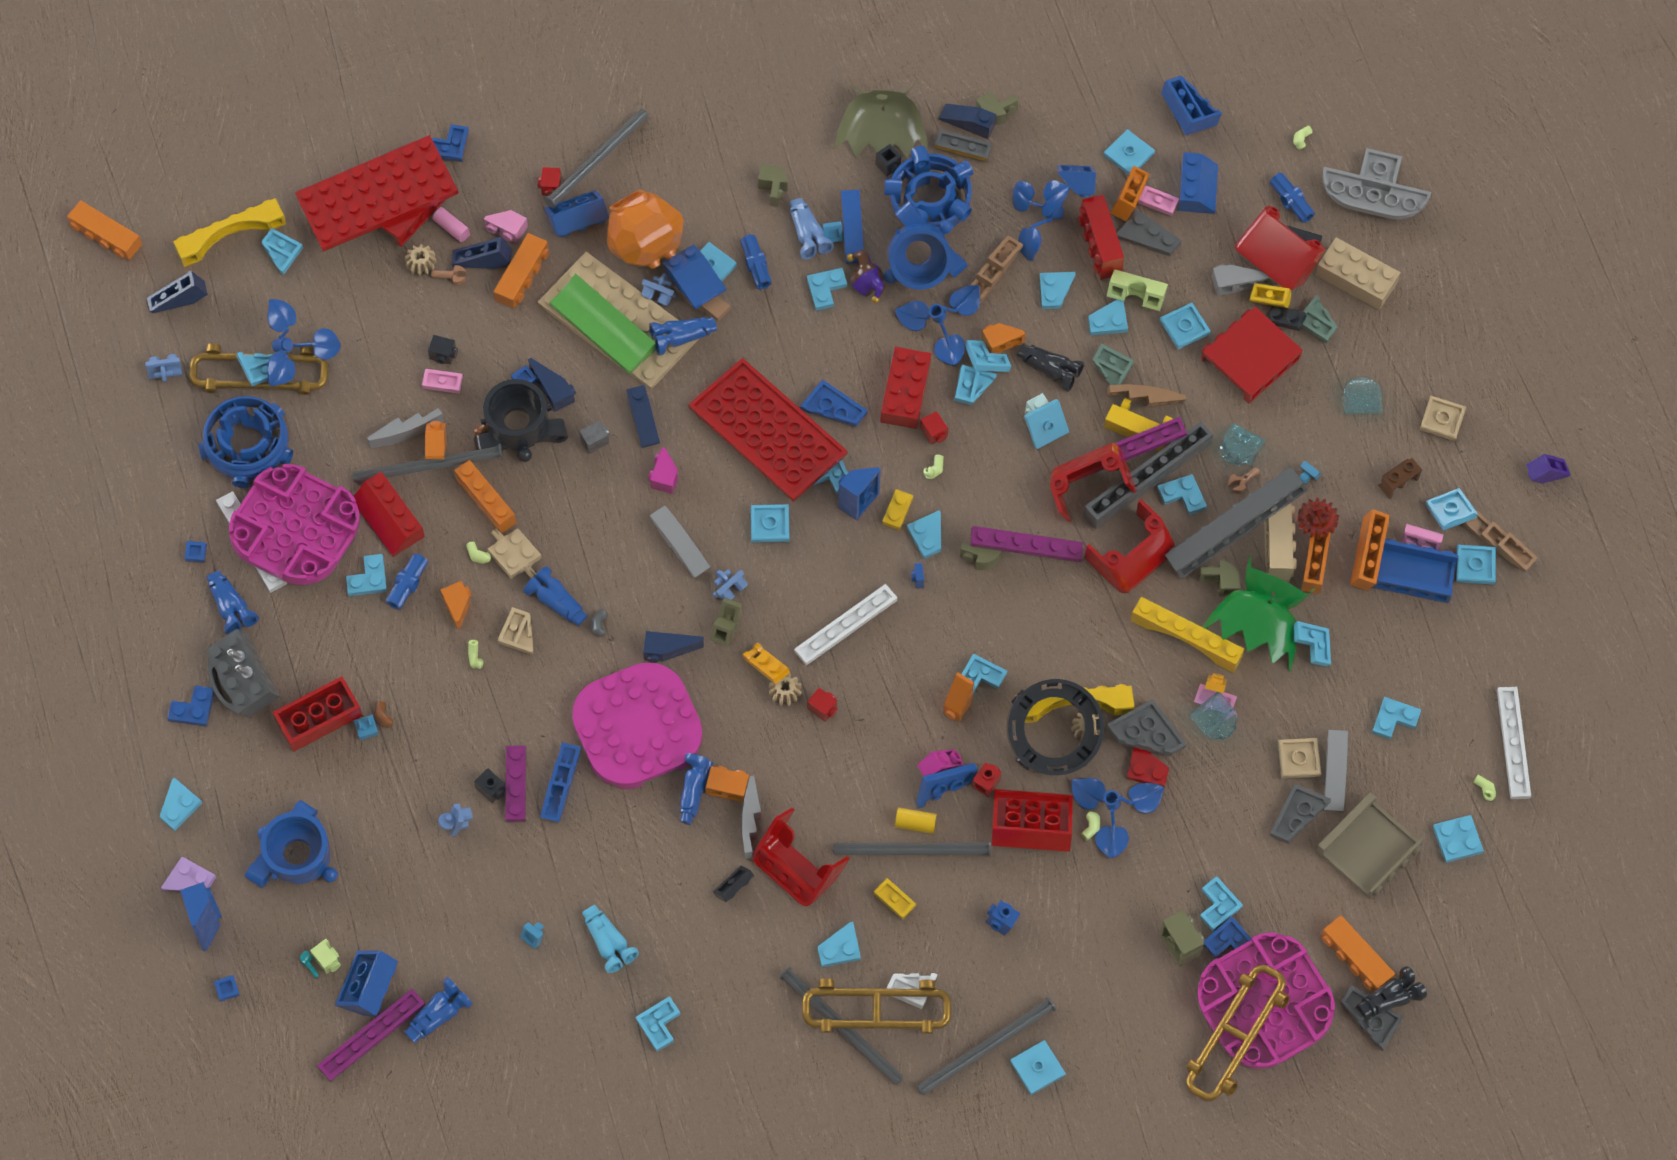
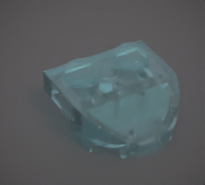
M1356 377L1346 384L1342 393L1344 398V414L1382 413V391L1376 381L1368 377Z
M1232 423L1223 437L1220 450H1222L1224 453L1223 457L1228 462L1238 466L1241 463H1248L1250 465L1255 461L1266 440Z
M1216 692L1189 714V717L1197 727L1210 739L1223 740L1229 737L1236 729L1237 713L1220 692Z

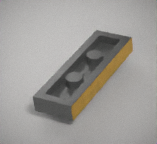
M939 130L935 148L987 162L992 143Z

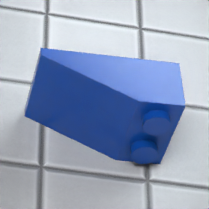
M694 244L663 262L670 281L695 309L727 291L705 256Z

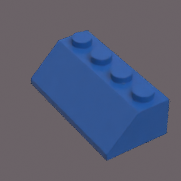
M204 882L180 891L192 928L203 951H206L221 926L219 919L222 918V915L210 887L206 888Z

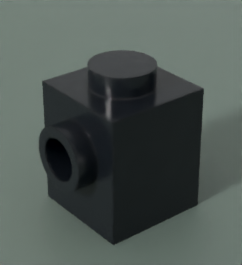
M889 144L876 153L875 165L887 177L890 174H894L901 165V155Z
M433 335L428 348L429 359L439 364L446 363L451 365L453 358L455 359L458 353L455 340Z
M489 768L474 781L475 788L491 803L496 799H501L505 794V783Z

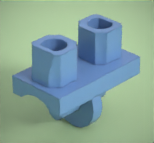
M665 273L661 277L654 276L653 281L658 282V284L643 279L642 285L644 288L642 296L652 300L655 291L661 293L657 302L664 306H668L672 298L675 299L677 294L673 290L664 287H671L672 282L667 280L668 275Z
M170 354L164 360H160L157 356L150 357L149 362H145L149 379L162 378L164 383L167 382V377L182 375L180 359L177 358L176 354Z
M727 569L724 573L718 570L715 573L717 579L714 583L717 586L720 583H723V585L712 595L715 598L719 597L722 601L724 598L732 600L735 595L729 590V587L733 585L739 592L748 585L743 577L745 573L739 570L728 579V576L731 574L730 570Z
M460 803L454 804L450 813L440 815L438 819L439 826L444 830L451 829V837L457 836L459 830L467 829L468 821L473 819L471 808L461 809Z

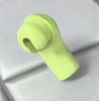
M1309 125L1294 134L1293 143L1299 150L1306 146L1304 142L1305 137L1313 133Z
M934 456V465L926 467L923 471L926 478L933 479L942 473L944 456Z
M475 542L466 544L473 562L481 564L490 562L491 555L488 552L477 550Z
M470 640L468 642L470 666L473 669H481L483 667V660L478 659V641Z
M1477 775L1473 783L1482 788L1483 796L1486 800H1494L1496 797L1494 784Z
M1092 811L1086 815L1089 827L1081 833V836L1086 841L1100 830V816Z

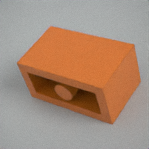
M711 766L706 784V795L744 803L749 774L742 770L731 771L723 766Z

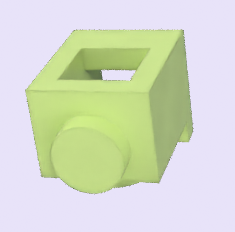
M327 939L310 950L313 958L326 974L330 971H336L341 966L337 959L339 957L338 953L330 946Z

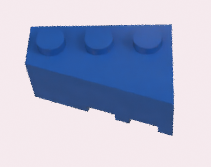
M1178 76L1165 81L1161 94L1185 135L1217 126L1222 112L1219 109L1216 111L1209 104L1210 101L1207 98L1203 99L1197 93L1198 90L1184 77Z

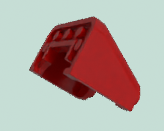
M1268 205L1238 240L1235 249L1280 286L1293 290L1305 284L1326 249L1318 240L1305 241L1279 221L1281 217L1279 210Z

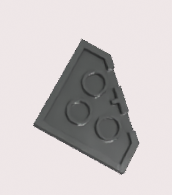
M1153 699L1108 723L1105 727L1116 743L1166 756H1172L1187 745Z

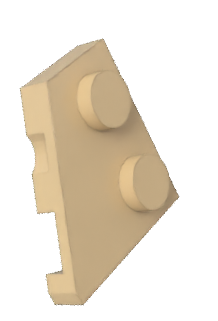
M512 607L497 640L498 644L533 655L530 613Z

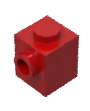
M542 167V175L538 177V188H541V195L549 196L561 185V168Z
M937 411L920 420V428L931 445L936 442L941 443L948 437V427Z
M819 687L807 701V709L826 722L829 717L833 718L838 711L837 698L832 693H826Z
M985 762L972 780V788L989 797L1001 780L1002 772L996 765Z

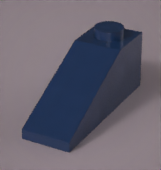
M945 104L938 120L989 139L996 125V114L980 107Z
M502 237L453 250L451 265L453 267L457 265L464 268L488 269L503 267L510 264L512 249Z
M190 271L147 297L150 312L156 313L194 304L207 296L208 293L205 281Z
M528 359L529 369L536 376L539 386L555 412L575 402L574 395L576 391L572 384L568 385L566 379L536 360Z
M645 385L626 389L628 404L641 447L645 448L660 444Z
M646 631L643 649L644 660L651 663L663 662L704 648V637Z

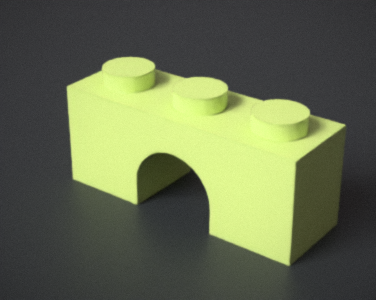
M1114 269L1107 297L1124 301L1128 295H1136L1143 299V307L1160 311L1168 284Z

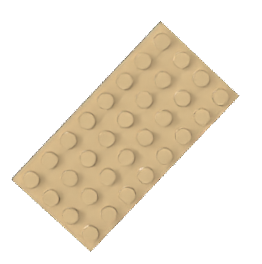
M585 252L538 301L539 307L611 361L613 360L550 306V301L560 293L575 273L651 339L650 323L664 324L667 321H679L651 299L642 296L639 290L588 252ZM699 339L678 347L668 345L664 355L658 356L655 351L630 375L652 390Z

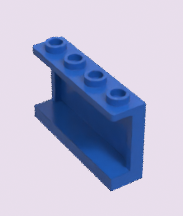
M1387 539L1384 542L1377 583L1373 588L1449 603L1453 591L1452 585L1458 555L1451 551H1438L1432 547H1419L1413 543L1404 544L1393 539Z

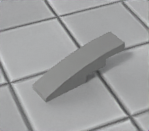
M437 408L423 418L419 413L403 423L397 418L367 437L369 447L372 449L388 446L425 432L427 423L432 421L444 422L443 414Z
M666 506L649 515L669 548L673 549L680 562L684 563L693 578L710 568L694 542Z
M1328 730L1324 796L1330 798L1331 802L1324 808V811L1344 812L1348 731Z
M754 776L749 778L742 813V838L745 859L753 858L750 839L757 838L755 820L761 819V809Z

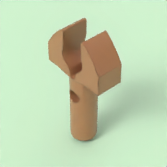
M455 265L452 271H431V277L451 279L453 285H461L466 282L465 277H457L458 274L467 275L466 270L461 266Z
M1254 467L1241 477L1234 473L1229 478L1228 487L1233 483H1239V486L1235 487L1232 493H1243L1246 490L1245 483L1258 475L1260 470Z

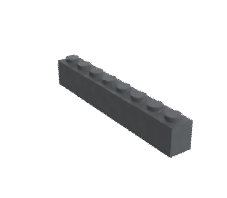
M1200 421L1187 431V436L1173 441L1131 472L1137 489L1136 493H1133L1125 484L1124 479H1121L1087 504L1083 516L1097 529L1211 445L1213 434Z
M1292 467L1285 469L1276 478L1267 481L1263 487L1250 493L1246 499L1234 504L1229 511L1220 514L1216 520L1203 526L1199 532L1187 537L1179 546L1173 547L1165 556L1183 579L1308 490Z

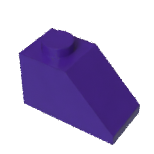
M1543 454L1526 464L1528 476L1534 482L1543 484L1571 476L1565 459Z

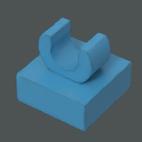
M841 221L823 224L824 237L832 240V242L843 241Z
M1304 461L1300 466L1304 472L1299 478L1305 484L1308 483L1311 477L1316 481L1320 478L1321 473L1308 462Z
M373 715L354 720L360 740L379 735Z
M528 922L523 926L520 938L533 949H536L541 943L543 937L541 930L544 926L539 922L534 926Z

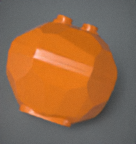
M637 190L609 207L611 213L609 214L607 244L611 253L629 265L636 267L646 266L653 269L660 265L659 261L661 258L665 257L668 260L676 255L675 251L681 242L684 219L681 213L655 193Z

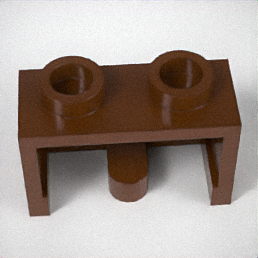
M1407 458L1385 473L1378 486L1391 499L1397 487L1404 488L1405 482L1412 477L1415 481L1419 480L1422 469L1413 458Z

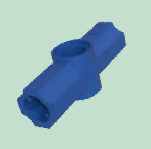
M1283 173L1274 175L1270 180V184L1279 194L1283 206L1286 209H1291L1301 223L1310 221L1315 212L1305 201L1301 189L1297 186L1294 187Z
M745 235L740 239V243L745 254L747 269L752 274L756 288L766 289L772 285V281L767 270L764 252H761L755 235Z
M418 553L413 554L405 569L398 573L395 579V586L386 599V603L390 607L401 610L410 593L415 592L419 585L420 576L429 563L424 556Z

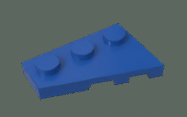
M824 380L818 384L800 406V409L855 427L868 414L867 409Z
M974 763L923 776L916 801L917 806L920 809L926 806V801L932 798L936 801L942 798L941 795L946 791L951 790L954 792L972 783L978 768Z

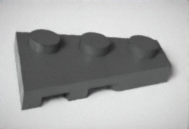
M1139 210L1116 233L1119 240L1125 239L1131 241V244H1140L1148 247L1149 250L1171 256L1182 241Z
M1294 784L1270 836L1289 844L1331 802V799Z
M1351 985L1340 1004L1379 1049L1383 1051L1402 1021L1403 1016L1390 1009L1374 1017L1368 1016L1364 1018L1356 1005L1362 1002V999L1368 995Z

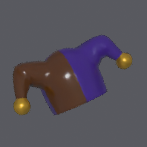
M865 250L848 254V261L852 262L854 259L859 261V267L850 277L852 286L865 296H869L875 291V296L871 300L875 304L879 303V297L885 290L881 268L871 262Z

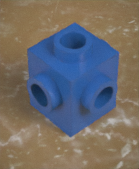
M1000 900L997 905L992 904L986 913L989 917L985 922L993 930L999 931L1005 936L1015 924L1020 913L1013 909L1009 903Z

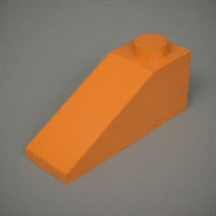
M1133 166L1110 213L1127 221L1136 207L1150 174Z
M959 672L955 675L944 703L943 712L949 719H955L960 722L972 704L974 681Z

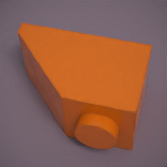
M998 323L986 326L982 330L981 339L985 342L989 353L999 354L1024 343L1026 333L1023 330Z
M432 421L427 423L425 430V459H444L447 446L446 423Z
M459 581L440 590L443 601L457 629L461 628L471 605L469 597L472 596L469 587H464L462 581Z

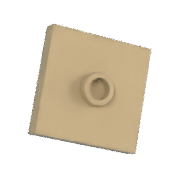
M1430 395L1419 430L1456 441L1466 406Z
M1317 738L1278 740L1282 779L1321 777Z

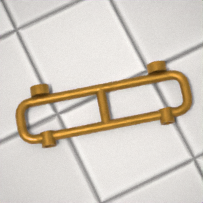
M210 343L206 346V353H199L192 358L189 369L191 383L196 387L205 388L204 391L207 393H215L216 388L299 390L298 393L300 395H309L310 390H318L327 383L329 368L326 360L319 359L314 355V347L304 346L300 347L299 355H288L287 359H291L293 362L319 363L321 365V374L318 382L310 383L309 381L302 380L276 386H270L269 382H263L251 386L249 381H218L212 378L199 380L197 378V365L202 360L238 361L237 353H221V345Z
M1263 964L1254 967L1249 975L1246 973L1241 975L1239 979V984L1242 985L1197 1061L1192 1059L1187 1065V1070L1190 1072L1186 1079V1086L1192 1094L1202 1100L1213 1101L1219 1098L1222 1092L1228 1096H1232L1235 1093L1238 1082L1231 1079L1274 1006L1284 1009L1289 1003L1290 995L1283 992L1286 986V979L1278 970ZM1264 972L1277 979L1278 985L1250 1032L1246 1034L1230 1025L1229 1022L1248 990L1254 986L1258 974ZM1226 1031L1244 1042L1215 1090L1207 1093L1196 1087L1194 1081L1203 1071L1204 1063L1223 1032Z
M825 978L819 979L818 988L808 990L802 1000L803 1020L810 1027L820 1028L821 1033H831L832 1028L921 1029L923 1034H932L933 1029L945 1027L951 1019V999L949 995L943 990L935 989V980L929 979L919 980V989L834 988L835 980ZM813 996H873V1020H815L810 1016V1000ZM881 996L940 997L943 1000V1018L939 1021L881 1020Z

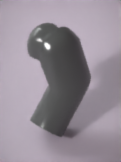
M600 609L590 622L593 634H596L598 637H602L606 632L602 622L608 613L603 609Z

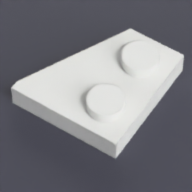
M911 973L909 975L893 974L887 988L919 989V980L929 979L936 981L938 974L931 973V976H919V973ZM894 997L920 1009L923 1008L927 997Z

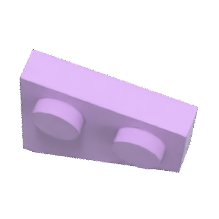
M181 857L161 889L164 892H168V890L180 891L204 882L206 888L212 885L216 876L188 859Z

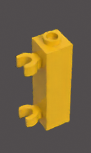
M1124 398L1121 407L1112 404L1105 418L1104 428L1129 438L1160 424L1128 411L1131 406V400ZM1166 415L1163 423L1173 420V418ZM1170 443L1158 447L1155 450L1161 451Z

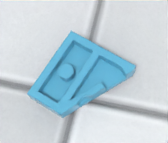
M271 228L262 241V246L283 275L303 249V244Z
M1117 299L1089 315L1088 322L1091 336L1128 332L1124 301Z
M243 352L237 353L236 357L251 386L268 381V362L272 354L263 355L255 353L254 355H243Z
M962 365L953 401L972 405L995 380L997 374L987 371H976L973 367Z
M173 778L159 817L171 829L176 831L202 804V801L176 778Z
M853 922L848 923L818 946L821 967L861 960Z

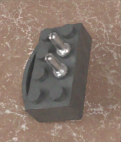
M236 629L206 650L209 655L208 673L212 688L220 701L232 711L250 718L280 697L247 633ZM217 673L223 689L230 696L233 702L232 704H230L225 699L224 695L220 690L217 680Z

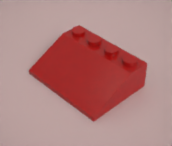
M995 789L991 846L1070 852L1073 795Z

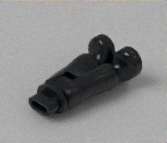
M1023 344L1017 353V356L1023 358V362L1042 372L1054 381L1061 379L1062 388L1066 392L1072 389L1075 378L1081 375L1084 368V362L1071 361L1067 356L1055 354L1034 345L1028 346Z
M1405 966L1400 969L1399 979H1390L1383 986L1363 998L1362 1002L1358 1003L1356 1007L1364 1018L1368 1016L1374 1017L1392 1008L1404 1006L1410 1000L1421 1001L1427 997V991L1422 983L1417 982L1414 984L1415 974L1409 966Z

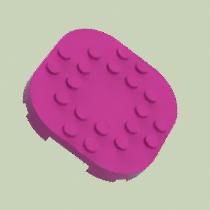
M282 464V467L274 469L270 467L264 470L255 478L254 485L237 511L234 510L230 518V542L235 553L248 564L287 583L309 585L325 579L336 568L357 534L359 510L353 495L341 485L337 488L307 473L306 468L302 466Z
M656 663L633 665L590 683L580 692L575 700L573 707L574 728L591 763V768L603 782L618 786L620 789L638 788L643 786L642 783L676 769L678 771L684 769L689 765L684 759L685 754L697 755L702 745V726L698 714L682 680L674 671L666 666Z
M1274 932L1254 936L1247 943L1223 957L1213 960L1203 971L1198 985L1199 1007L1214 1032L1242 986L1239 984V979L1243 973L1249 975L1254 967L1264 964L1284 975L1286 986L1283 992L1290 995L1289 1003L1284 1009L1274 1006L1242 1059L1240 1065L1251 1069L1275 1067L1314 1045L1326 1035L1334 1017L1335 1003L1332 991L1308 956L1306 949L1294 938ZM1264 972L1258 974L1254 986L1248 990L1229 1022L1230 1025L1246 1034L1250 1032L1278 985L1277 979ZM1226 1031L1223 1032L1219 1039L1222 1047L1232 1059L1244 1042Z

